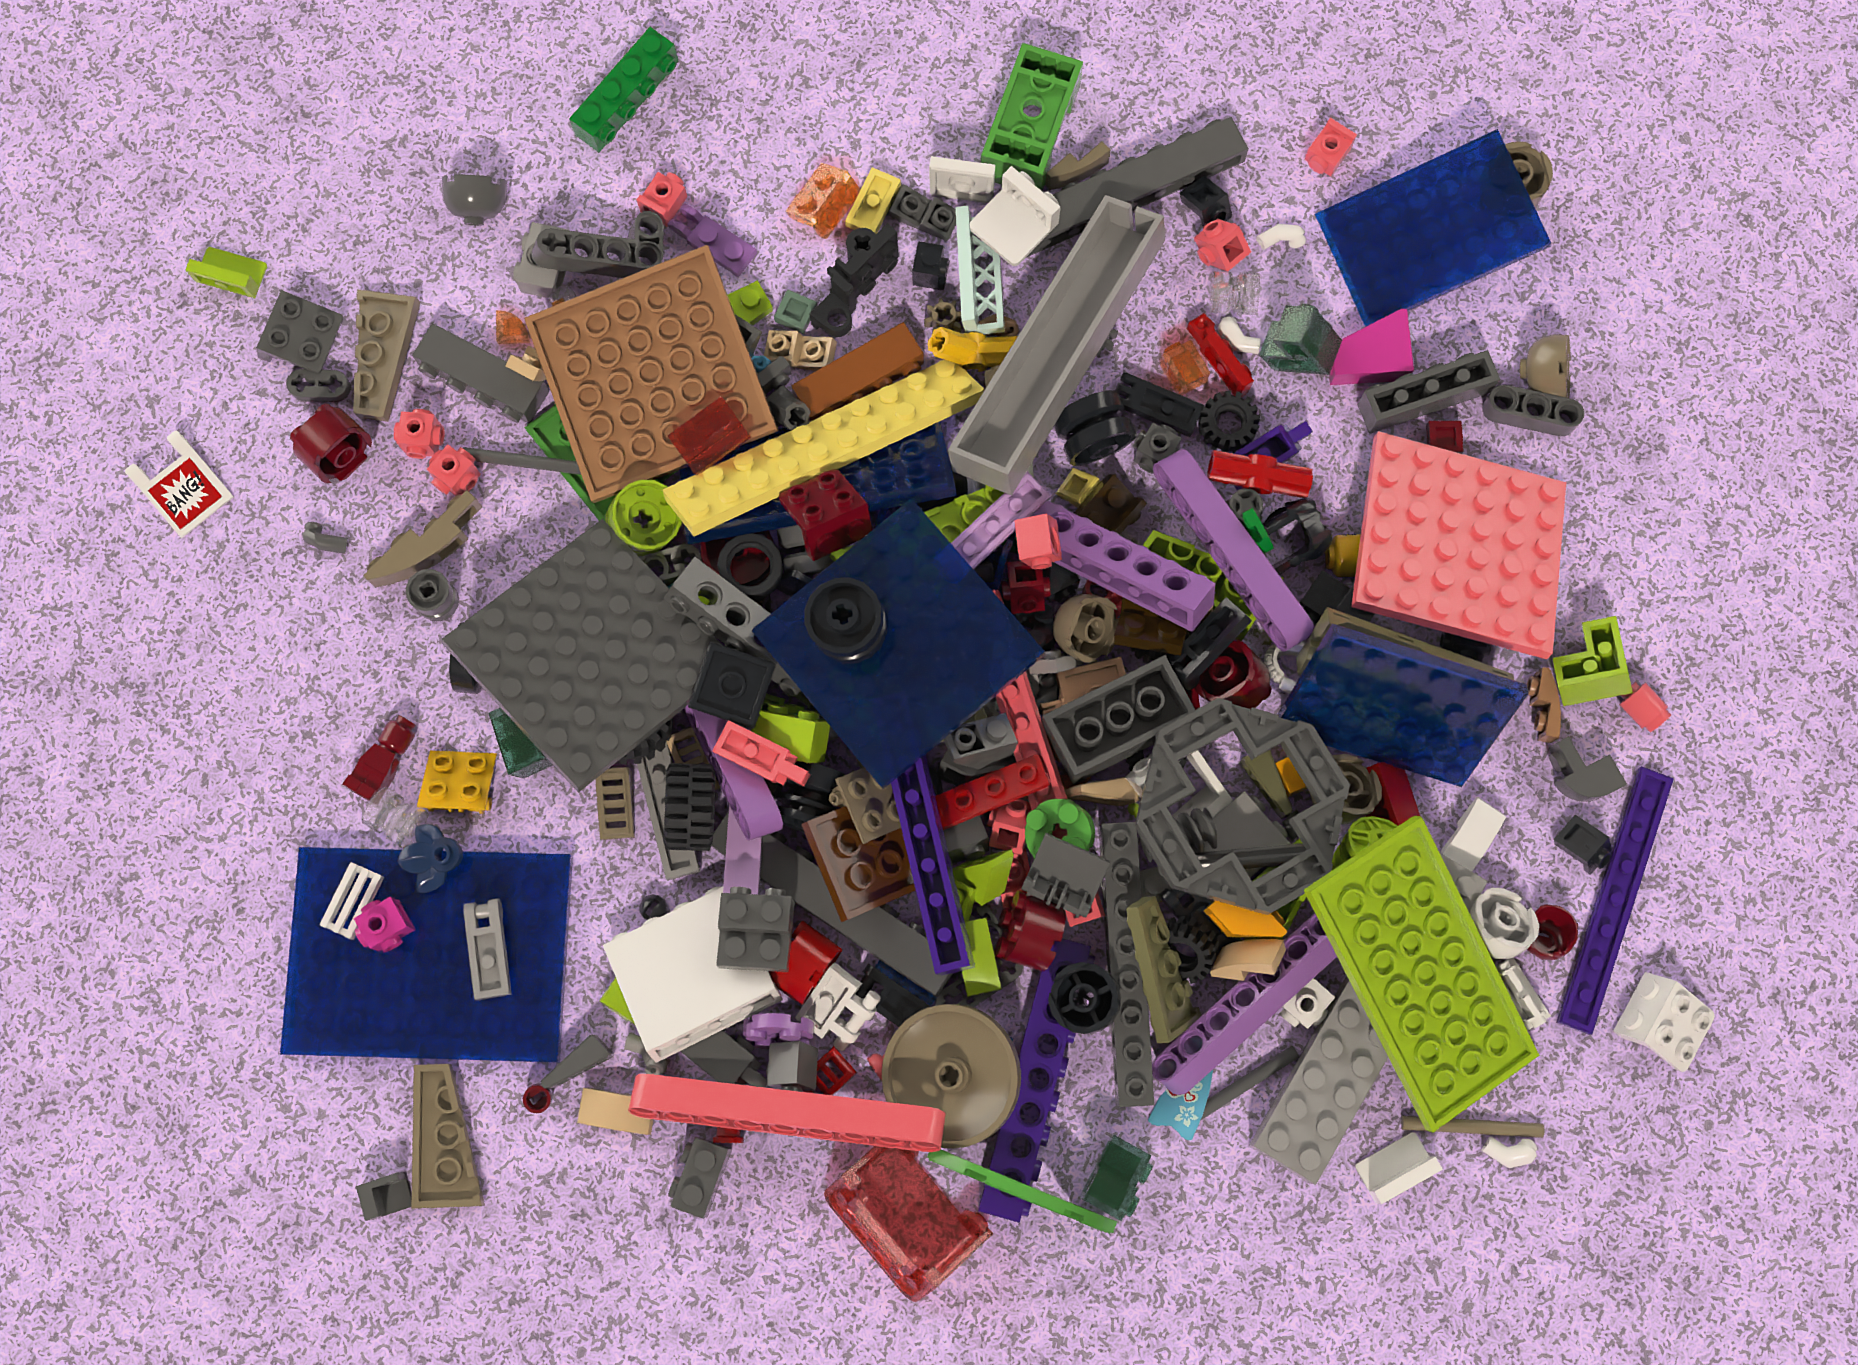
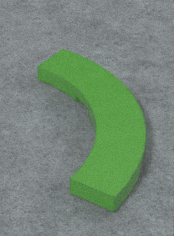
M944 1150L928 1153L927 1158H929V1161L1100 1231L1108 1234L1114 1232L1117 1221Z

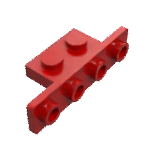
M1038 754L1032 755L935 796L943 830L1048 787L1050 781Z

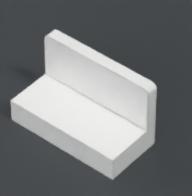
M1415 1132L1409 1133L1355 1164L1358 1174L1377 1204L1389 1201L1443 1170L1437 1158L1428 1155Z

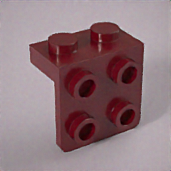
M833 469L823 472L819 476L792 486L790 489L779 494L780 503L802 530L806 552L812 561L818 560L873 534L867 502L839 470Z

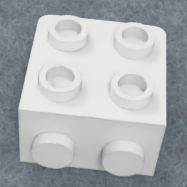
M1011 166L1002 176V190L970 222V230L1010 265L1018 266L1059 224L1060 206L1052 194L1049 192L1043 193L1037 188L1027 173L1023 171L1019 173Z
M1645 972L1613 1032L1623 1039L1647 1046L1673 1068L1685 1072L1710 1029L1715 1014L1679 982Z

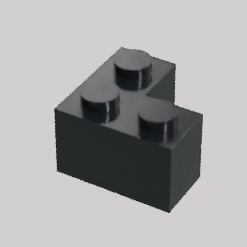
M1323 570L1300 601V605L1312 620L1314 627L1327 607L1368 622L1375 615V613L1351 607L1354 584L1350 589Z

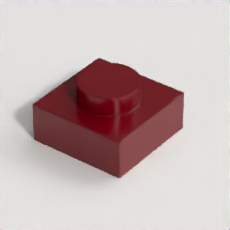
M1428 421L1426 424L1427 445L1460 454L1464 452L1462 421Z

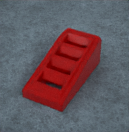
M833 1046L817 1061V1072L821 1069L834 1085L828 1088L818 1076L816 1085L824 1095L833 1096L858 1072ZM830 1060L843 1072L844 1075L840 1079L826 1065ZM811 1090V1091H803V1092H807V1093H814L812 1090Z

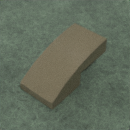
M1101 141L1080 161L1069 153L1046 173L1045 186L1052 190L1062 188L1071 182L1084 180L1109 163L1111 149Z

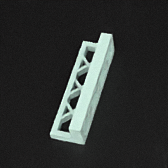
M969 206L956 207L961 318L965 333L992 334L1005 332L1001 257L971 232L970 222L974 217H971ZM984 251L993 257V261L985 270L975 264V260ZM985 279L995 285V289L987 298L977 292V288ZM987 307L997 314V322L979 324L978 317Z

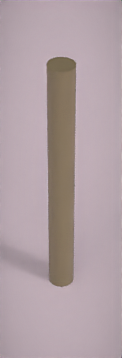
M1401 1116L1402 1130L1427 1131L1419 1116ZM1453 1118L1435 1132L1543 1138L1545 1129L1543 1123Z

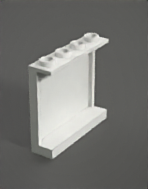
M714 887L708 890L704 896L692 902L681 903L672 912L664 916L650 918L641 927L629 933H620L614 936L610 942L603 945L645 1050L655 1063L783 1000L769 971L720 969L716 966L720 933L718 918L723 887Z

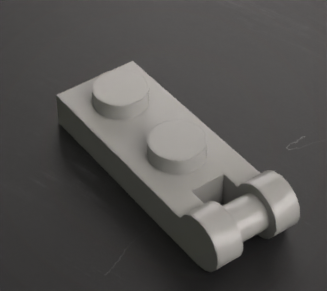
M499 898L488 900V904L477 905L475 902L464 904V919L474 1000L512 995L502 920L503 909ZM489 917L490 926L479 928V919Z

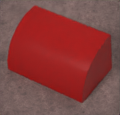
M1402 759L1381 762L1366 767L1369 774L1372 769L1374 770L1382 786L1381 800L1371 814L1366 817L1375 816L1387 819L1399 826L1413 816H1420Z

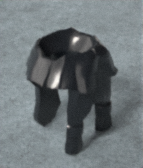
M1307 497L1286 502L1285 507L1276 509L1262 523L1268 535L1294 520H1298L1304 531L1305 545L1297 552L1272 565L1279 576L1289 568L1300 565L1301 562L1319 558L1325 554L1332 544L1331 530H1328L1320 521L1321 513L1316 509V503L1311 498Z

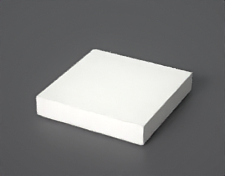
M931 156L929 165L931 196L989 203L994 196L995 165Z

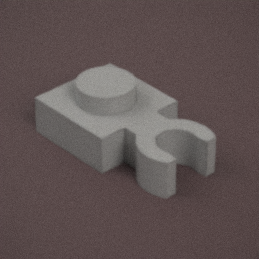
M1061 649L1042 651L1041 658L1030 660L1028 664L1030 674H1045L1070 670L1084 665V662L1074 659L1065 652L1061 653Z

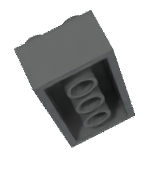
M1164 655L1043 715L1042 723L1049 741L1074 785L1154 745L1156 734L1160 729L1195 711V708Z

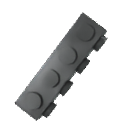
M1488 350L1477 354L1468 353L1453 362L1435 364L1421 373L1415 375L1409 373L1397 378L1394 382L1385 385H1373L1364 391L1357 405L1367 430L1371 434L1489 394L1500 381V377Z

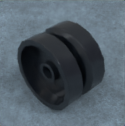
M1106 390L1088 395L1069 404L1062 411L1053 427L1058 438L1067 440L1063 450L1069 464L1073 466L1090 464L1119 452L1136 438V431L1131 420L1121 416L1124 413L1125 407L1119 393L1115 390Z
M851 577L834 578L821 584L810 595L804 610V624L812 641L829 659L842 664L860 663L871 658L882 647L888 633V618L876 593L864 582ZM848 618L849 622L842 625L843 621Z

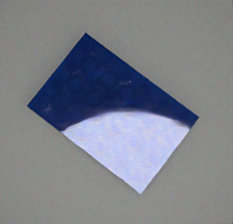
M1498 129L1315 214L1365 327L1400 309L1412 310L1551 247L1548 234Z
M1332 623L1277 715H1279V718L1293 722L1301 721L1312 724L1324 744L1328 747L1377 762H1385L1403 770L1462 787L1529 693L1527 684Z

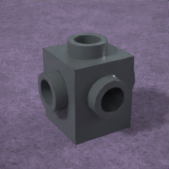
M1152 423L1147 432L1141 430L1133 444V447L1137 449L1134 462L1138 463L1139 467L1144 471L1154 474L1153 465L1178 451L1182 438L1177 436V432L1171 427Z

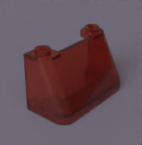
M874 1146L825 1190L824 1196L830 1208L899 1291L909 1300L918 1302L948 1278L993 1235V1232L988 1228L986 1219L980 1213L969 1210L960 1213L916 1162L915 1158L918 1156L919 1151Z

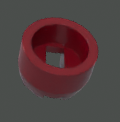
M541 1084L531 1085L523 1095V1105L531 1113L544 1112L552 1102L550 1089H544ZM544 1091L546 1096L540 1098L535 1104L530 1101L536 1094Z

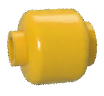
M1339 534L1333 537L1332 544L1325 552L1326 568L1331 569L1336 577H1355L1361 534Z

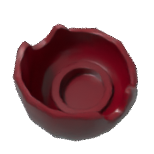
M1549 904L1541 905L1535 911L1539 923V933H1544L1548 937L1538 935L1527 951L1541 960H1558L1569 953L1576 944L1579 925L1573 914L1563 907Z

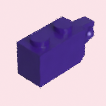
M1306 421L1292 430L1289 429L1287 424L1283 426L1280 424L1234 454L1243 456L1250 454L1267 455L1276 458L1279 463H1285L1302 449L1298 442L1309 436L1313 431ZM1234 485L1237 491L1242 489V486Z

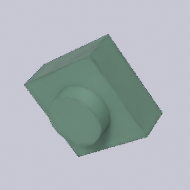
M787 289L774 315V320L776 323L804 334L810 323L809 313L817 307V302Z

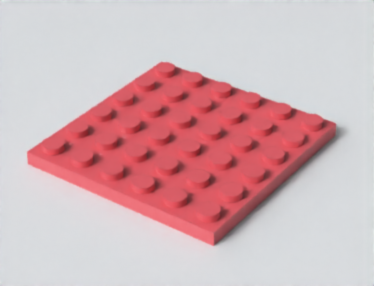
M1378 431L1373 438L1351 607L1548 659L1553 654L1566 482Z

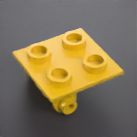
M430 750L417 807L428 808L429 812L448 810L453 813L455 809H458L459 813H464L466 809L484 814L485 811H491L492 798L488 796L497 753Z

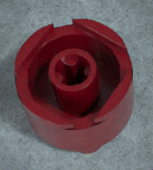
M323 404L318 407L313 416L303 425L296 427L290 434L295 456L324 483H331L330 479L337 478L339 481L347 479L366 461L368 456L364 451L367 445L370 448L372 445L370 435L344 410L332 407L330 404Z
M1240 640L1233 641L1200 675V681L1194 688L1208 703L1221 698L1231 701L1234 705L1248 709L1256 708L1263 700L1270 696L1272 691L1270 673L1266 664Z
M1017 891L1013 897L1010 909L1004 907L1000 914L998 926L1003 928L1001 937L996 943L994 955L1003 960L1035 970H1047L1056 956V952L1051 951L1055 940L1059 942L1062 940L1066 911L1062 907L1059 910L1056 909V903L1050 902L1047 905V900L1045 899L1042 900L1031 894L1029 897L1027 893Z

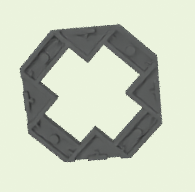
M1217 698L1160 729L1156 734L1134 827L1171 888L1269 915L1305 894V888L1332 871V858L1335 846L1338 843L1343 819L1341 817L1350 784L1312 724L1301 721L1293 722L1279 718L1277 714L1256 708H1244L1232 704L1231 701ZM1232 731L1251 760L1281 745L1317 803L1288 820L1305 846L1306 851L1253 882L1234 851L1203 868L1168 810V807L1196 791L1179 761Z

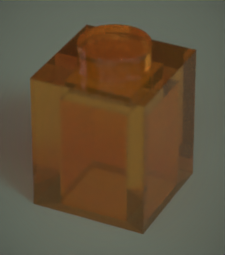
M1192 340L1183 344L1176 342L1163 351L1164 354H1162L1160 367L1177 394L1184 395L1207 383L1210 371Z

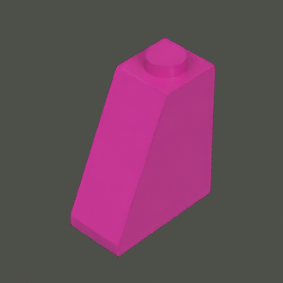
M1400 309L1333 343L1327 356H1323L1322 360L1323 374L1329 375L1330 385L1394 382L1403 375L1413 373L1414 366L1407 309Z

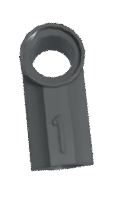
M781 385L767 397L777 427L782 425L792 430L798 426L809 424L808 419L811 411L805 403L796 399L785 386Z

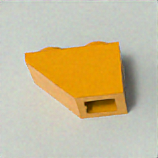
M1216 900L1203 910L1227 937L1279 939L1288 932L1283 927L1285 924L1284 919L1277 911L1265 915Z

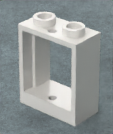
M1196 751L1187 756V758L1206 786L1172 815L1176 820L1178 815L1183 812L1190 816L1191 811L1195 808L1200 809L1202 812L1203 808H1207L1212 818H1214L1233 801L1200 752ZM1151 755L1137 762L1133 770L1125 776L1140 798Z

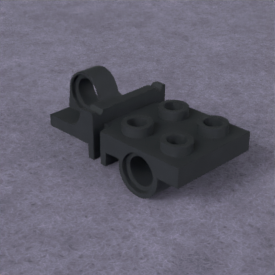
M888 223L877 234L868 228H858L848 235L846 240L848 262L845 264L837 258L835 265L827 268V274L831 277L832 288L830 289V294L809 313L811 325L816 330L821 328L833 337H842L848 334L852 328L851 314L856 309L855 299L860 294L863 296L867 295L874 288L875 280L883 272L888 274L896 267L898 263L897 258L899 257L897 231ZM834 314H842L846 317V322L836 327L832 326L828 319Z

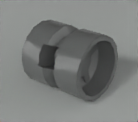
M424 569L418 571L410 577L406 585L408 602L424 618L430 621H443L450 618L459 606L457 590L436 570Z

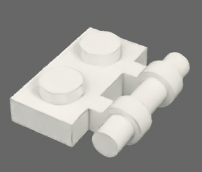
M834 962L795 1018L799 1022H801V1017L812 1020L814 1022L813 1033L821 1039L831 1030L838 1036L833 1043L834 1046L840 1051H845L850 1043H855L859 1037V1029L864 1022L871 1020L877 1011L876 1005L881 997L875 991H869L864 999L857 996L855 993L862 983ZM846 1007L854 1013L849 1021H844L839 1017Z

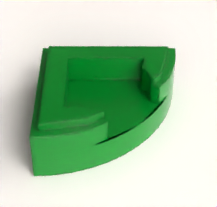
M1251 508L1242 513V519L1247 532L1263 554L1274 549L1254 509Z

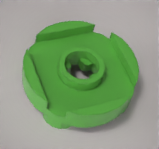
M1069 799L1047 800L1039 804L1027 815L1025 841L1033 859H1035L1045 833L1052 835V831L1055 830L1057 824H1059L1061 829L1067 830V836L1062 837V840L1086 851H1089V848H1092L1094 844L1095 826L1090 814L1074 801Z

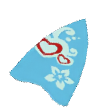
M1213 1070L1185 1094L1176 1095L1166 1089L1159 1097L1148 1119L1149 1123L1156 1126H1171L1181 1137L1186 1140H1192L1208 1100Z

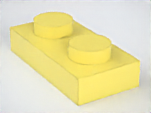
M872 167L845 220V227L852 230L868 228L877 234L901 186V179Z

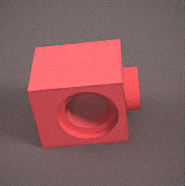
M1046 513L1014 520L1020 561L1031 566L1032 569H1045L1051 567L1052 562L1062 560L1056 519Z

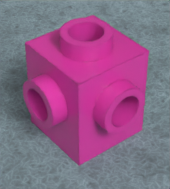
M388 897L382 902L375 900L361 908L362 914L353 918L358 926L354 931L360 943L365 948L369 946L370 949L376 951L383 950V952L393 950L402 944V937L416 930L401 902L393 897Z

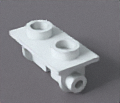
M1506 959L1498 964L1496 968L1527 1031L1544 1024L1551 1015L1515 959Z

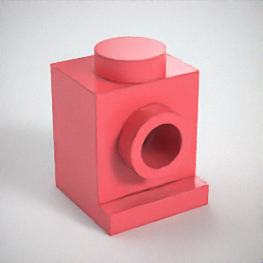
M1330 118L1309 147L1304 160L1308 162L1309 167L1313 171L1332 176L1351 150L1357 134Z
M657 172L643 195H639L636 199L640 212L651 211L656 213L662 219L663 225L668 227L669 221L674 218L688 197L683 186V180L671 172H668L666 176ZM662 190L667 192L665 195H660Z

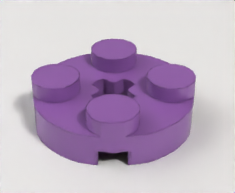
M779 1013L752 1015V1022L748 1018L744 1019L743 1035L747 1040L755 1041V1047L759 1049L769 1050L770 1044L801 1041L810 1045V1040L813 1039L814 1022L808 1018L801 1017V1024L792 1022L791 1015Z

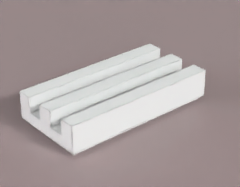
M350 862L322 918L320 926L354 940L356 936L354 930L358 928L354 919H352L348 929L343 928L367 878L372 880L353 918L362 914L361 908L373 901L384 877ZM357 873H360L359 876H358V878H357V880H356V882H355V884H354V886H353V888H352V890H351V892H350V894H349V896H348V898H347V900H346V902H345V904H344V907H343V909H342V911H341V913H340V915H339V917H338L336 923L334 924L333 921H334V919H335V917H336V915H337V913H338V911H339V909H340V907H341V905H342V903H343V901H344V899H345V897H346V895H347V893H348V891H349V889H350V887H351V885H352V883H353V881H354V879H355Z

